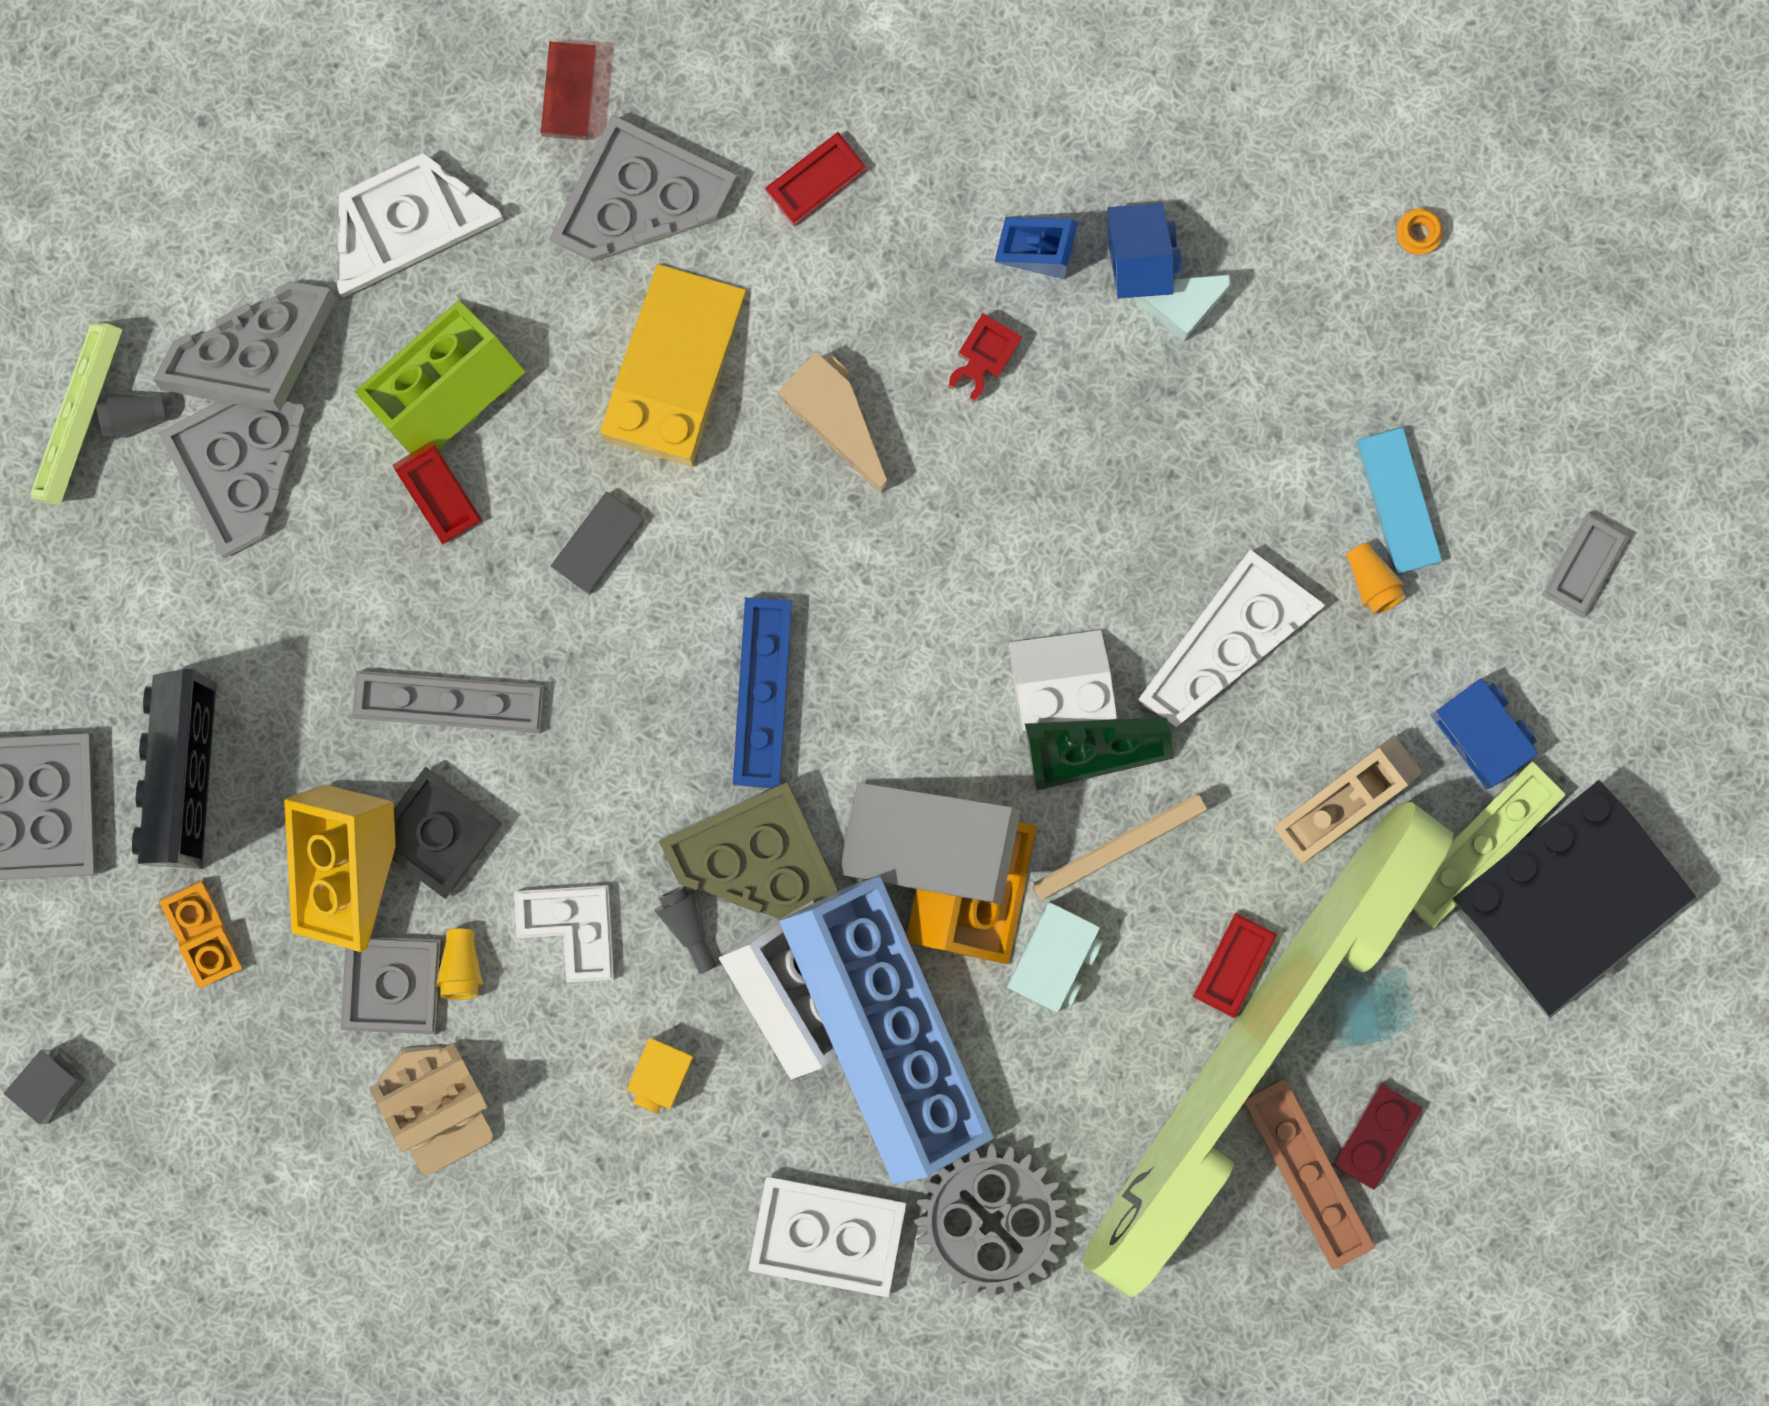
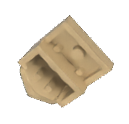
M454 1043L446 1047L422 1046L402 1048L380 1075L378 1083L369 1087L401 1153L409 1149L419 1170L425 1175L433 1174L489 1144L493 1138L492 1131L481 1112L488 1107Z

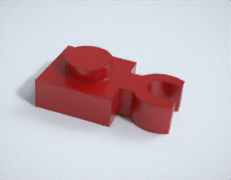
M982 313L958 352V356L968 361V363L951 374L948 388L954 390L961 379L969 378L975 384V389L971 392L969 400L973 403L976 402L984 391V375L988 373L996 379L1000 377L1022 341V336Z

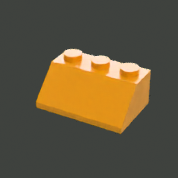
M1018 822L1002 904L915 889L906 933L909 943L938 951L1009 965L1037 826Z

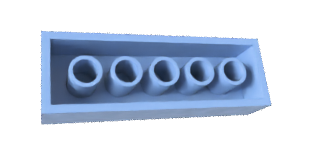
M881 876L847 886L779 920L892 1183L897 1184L928 1177L994 1139Z

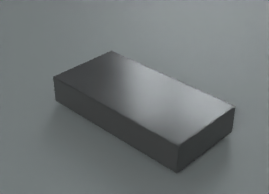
M606 491L550 566L590 595L645 520Z

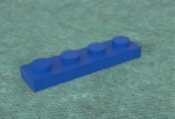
M745 597L733 786L772 788L781 782L792 600Z

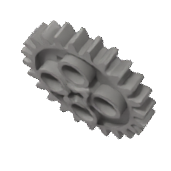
M989 1144L986 1157H979L975 1149L969 1152V1161L963 1162L960 1158L954 1161V1169L950 1172L944 1167L937 1172L942 1179L939 1184L925 1180L924 1186L933 1195L931 1199H917L916 1204L928 1210L927 1216L915 1218L914 1224L927 1227L928 1232L918 1237L916 1241L917 1244H931L933 1249L923 1259L925 1262L940 1260L941 1265L935 1273L937 1278L949 1272L954 1275L951 1289L956 1290L965 1281L969 1283V1297L974 1298L979 1287L982 1286L986 1287L989 1300H994L997 1287L1003 1286L1008 1297L1012 1298L1014 1295L1013 1283L1019 1281L1029 1291L1032 1287L1028 1275L1034 1272L1044 1279L1047 1277L1041 1265L1044 1259L1058 1263V1257L1050 1249L1052 1244H1066V1239L1055 1234V1231L1058 1227L1069 1225V1220L1056 1216L1055 1211L1067 1203L1064 1199L1051 1198L1050 1194L1058 1188L1059 1183L1054 1181L1043 1184L1041 1179L1047 1171L1044 1165L1033 1172L1029 1170L1032 1158L1030 1154H1026L1018 1163L1013 1161V1147L1009 1146L1003 1158L997 1157L994 1144ZM989 1174L998 1175L1005 1184L1003 1195L995 1201L984 1200L978 1194L979 1181ZM962 1190H967L989 1213L993 1214L997 1210L1003 1213L999 1222L1023 1247L1021 1253H1015L992 1229L986 1233L980 1231L979 1228L982 1226L983 1221L960 1197ZM955 1208L964 1209L971 1216L970 1228L960 1235L951 1234L944 1227L945 1215ZM1024 1208L1033 1210L1038 1216L1037 1228L1028 1235L1016 1233L1011 1224L1015 1212ZM990 1242L998 1243L1005 1252L1002 1264L993 1269L983 1267L977 1257L981 1246Z

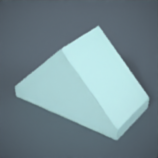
M1229 275L1174 279L1173 295L1134 297V300L1184 342L1226 294L1230 286Z

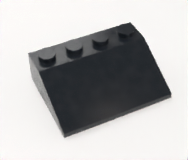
M180 669L155 674L152 677V686H146L144 690L143 711L144 714L150 715L148 733H142L140 738L139 757L141 761H146L144 780H138L135 796L136 807L142 808L141 827H135L132 835L133 855H138V864L203 869L217 682L193 669Z
M1598 780L1452 899L1457 916L1550 1019L1697 898L1633 815Z

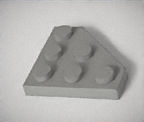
M611 115L550 236V241L594 262L716 221L737 181V175Z
M290 281L274 289L275 297L253 308L247 303L216 319L217 326L195 338L189 333L173 341L153 380L159 389L163 391L280 412L337 300L331 288Z
M294 385L280 412L218 401L158 432L221 556L224 558L267 536L307 414V410Z

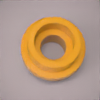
M1423 208L1412 209L1406 212L1397 224V241L1410 254H1429L1438 247L1442 240V223L1439 217L1430 210ZM1415 225L1423 226L1427 230V238L1416 240L1411 235V228Z

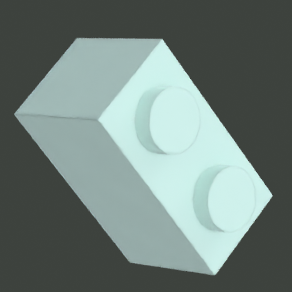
M1048 902L1006 988L1055 1013L1059 1012L1062 1005L1070 1009L1082 986L1081 982L1075 980L1082 963L1089 966L1092 965L1103 943V940L1096 937L1100 927Z

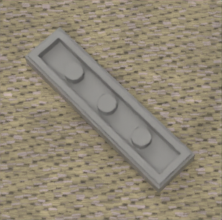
M356 671L352 718L541 734L545 687L540 685Z

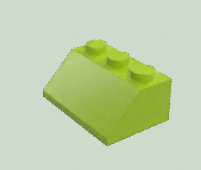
M458 299L354 392L409 454L430 441L434 442L440 452L448 440L464 426L474 422L480 412L499 395L509 391L515 381L525 371L498 338Z

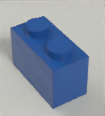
M1164 204L1107 207L1108 248L1117 299L1173 295L1174 276L1182 275V259L1180 247H1177L1175 221L1166 220Z
M1480 678L1430 714V716L1484 788L1488 790L1539 753L1533 747L1537 740L1529 727L1520 719L1514 722L1504 707L1508 705V701L1501 690L1493 682L1486 685L1483 679Z

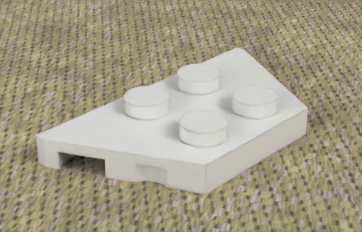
M421 153L339 193L340 232L338 233V253L340 256L337 289L342 298L347 297L504 219L496 207L488 204L459 179L452 177L439 164L424 153Z

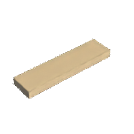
M1195 794L1032 884V890L1040 902L1204 813L1207 808L1200 795L1197 796Z

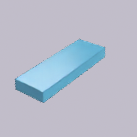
M1403 427L1357 440V447L1394 573L1400 575L1440 564L1442 562Z

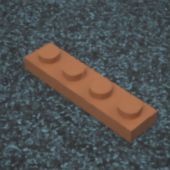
M1282 1078L1250 1095L1243 1104L1330 1268L1335 1270L1374 1249L1375 1246L1286 1079Z

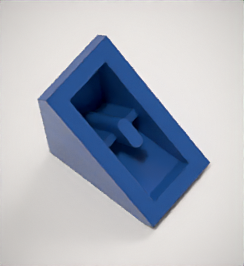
M1005 217L994 262L1065 279L1078 222L1073 219Z

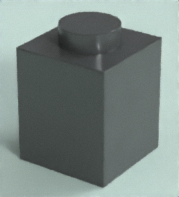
M59 1048L56 1053L52 1050H40L3 1094L38 1124H49L86 1080L77 1073L81 1065L64 1050Z

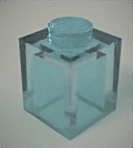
M1367 976L1340 980V990L1329 992L1339 1048L1391 1040L1381 983L1368 985Z

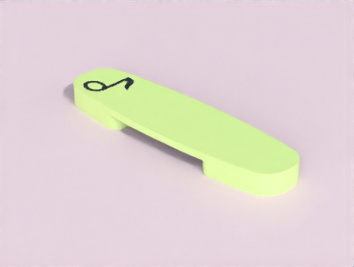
M1407 801L1394 807L1377 824L1271 969L1147 1150L1094 1232L1085 1250L1083 1258L1084 1267L1126 1297L1136 1296L1154 1280L1231 1174L1234 1161L1215 1148L1216 1141L1283 1048L1338 965L1366 972L1384 954L1445 859L1453 840V832L1413 802Z

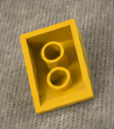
M325 784L284 799L291 933L358 952L367 950L396 847L394 801Z

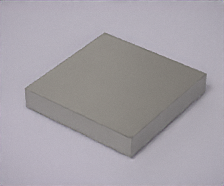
M370 937L368 948L365 951L358 952L345 948L341 1030L437 1035L439 987L436 986L441 964L442 940Z

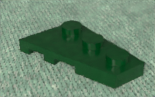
M1167 717L1025 723L1032 775L1036 790L1174 759L1172 736Z

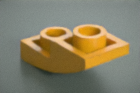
M200 879L160 898L159 904L179 942L178 948L199 989L243 968L204 879Z

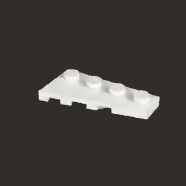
M1249 550L1137 701L1158 717H1167L1168 724L1175 729L1326 605L1259 555Z

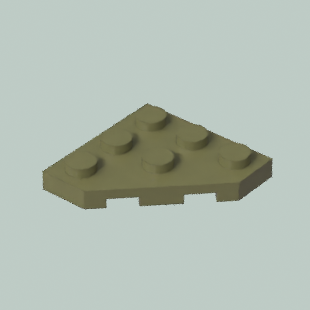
M789 780L659 840L679 884L694 890L698 889L723 898L724 901L778 919L810 901L815 903L840 890Z

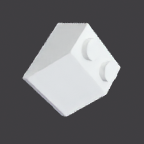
M1101 630L1008 642L1021 735H1026L1025 723L1117 719L1111 673Z

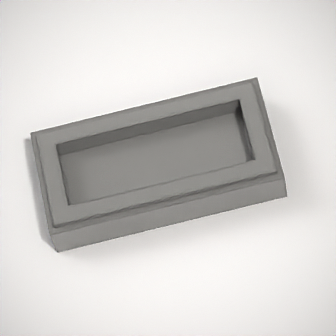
M1587 513L1541 595L1577 616L1585 617L1630 535Z

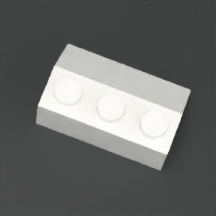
M813 901L804 904L750 935L719 957L720 962L791 1080L819 1070L837 1058V1054L779 923V920L813 904Z

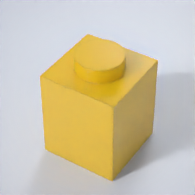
M649 1038L626 1090L636 1094L633 1103L659 1114L662 1106L673 1109L695 1056L654 1038Z

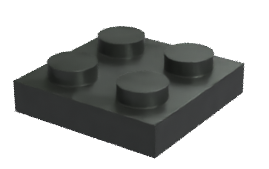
M424 767L394 808L396 847L392 860L444 899H447L500 828L502 822L430 769Z

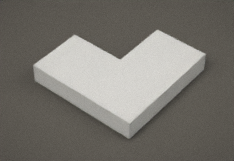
M609 885L514 891L517 939L564 936L566 983L615 980Z

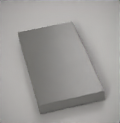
M857 782L838 875L862 880L881 876L884 884L1002 904L1021 810L1008 806Z

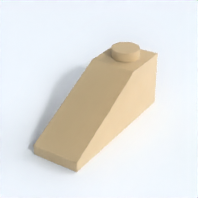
M815 352L777 392L778 399L878 492L882 493L887 488V479L852 386L846 379L850 373L832 355L824 359Z
M1393 735L1277 823L1273 828L1302 865L1407 787L1423 771L1395 735Z

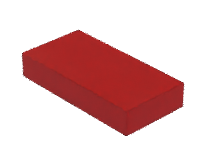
M836 132L765 187V191L790 223L796 226L867 171V167L841 134Z
M430 441L392 465L442 545L482 521L433 441Z
M1234 913L1192 997L1235 1019L1278 934Z

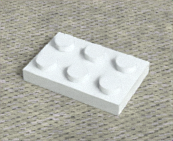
M766 1176L748 1271L889 1298L906 1202Z

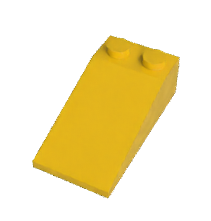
M657 264L601 427L600 434L604 442L693 467L744 301L745 289Z

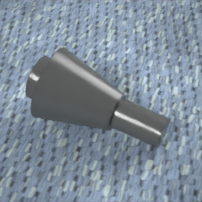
M681 886L660 896L659 900L662 905L654 911L684 947H687L699 974L716 967L704 940L705 932L697 890L687 893L685 887Z

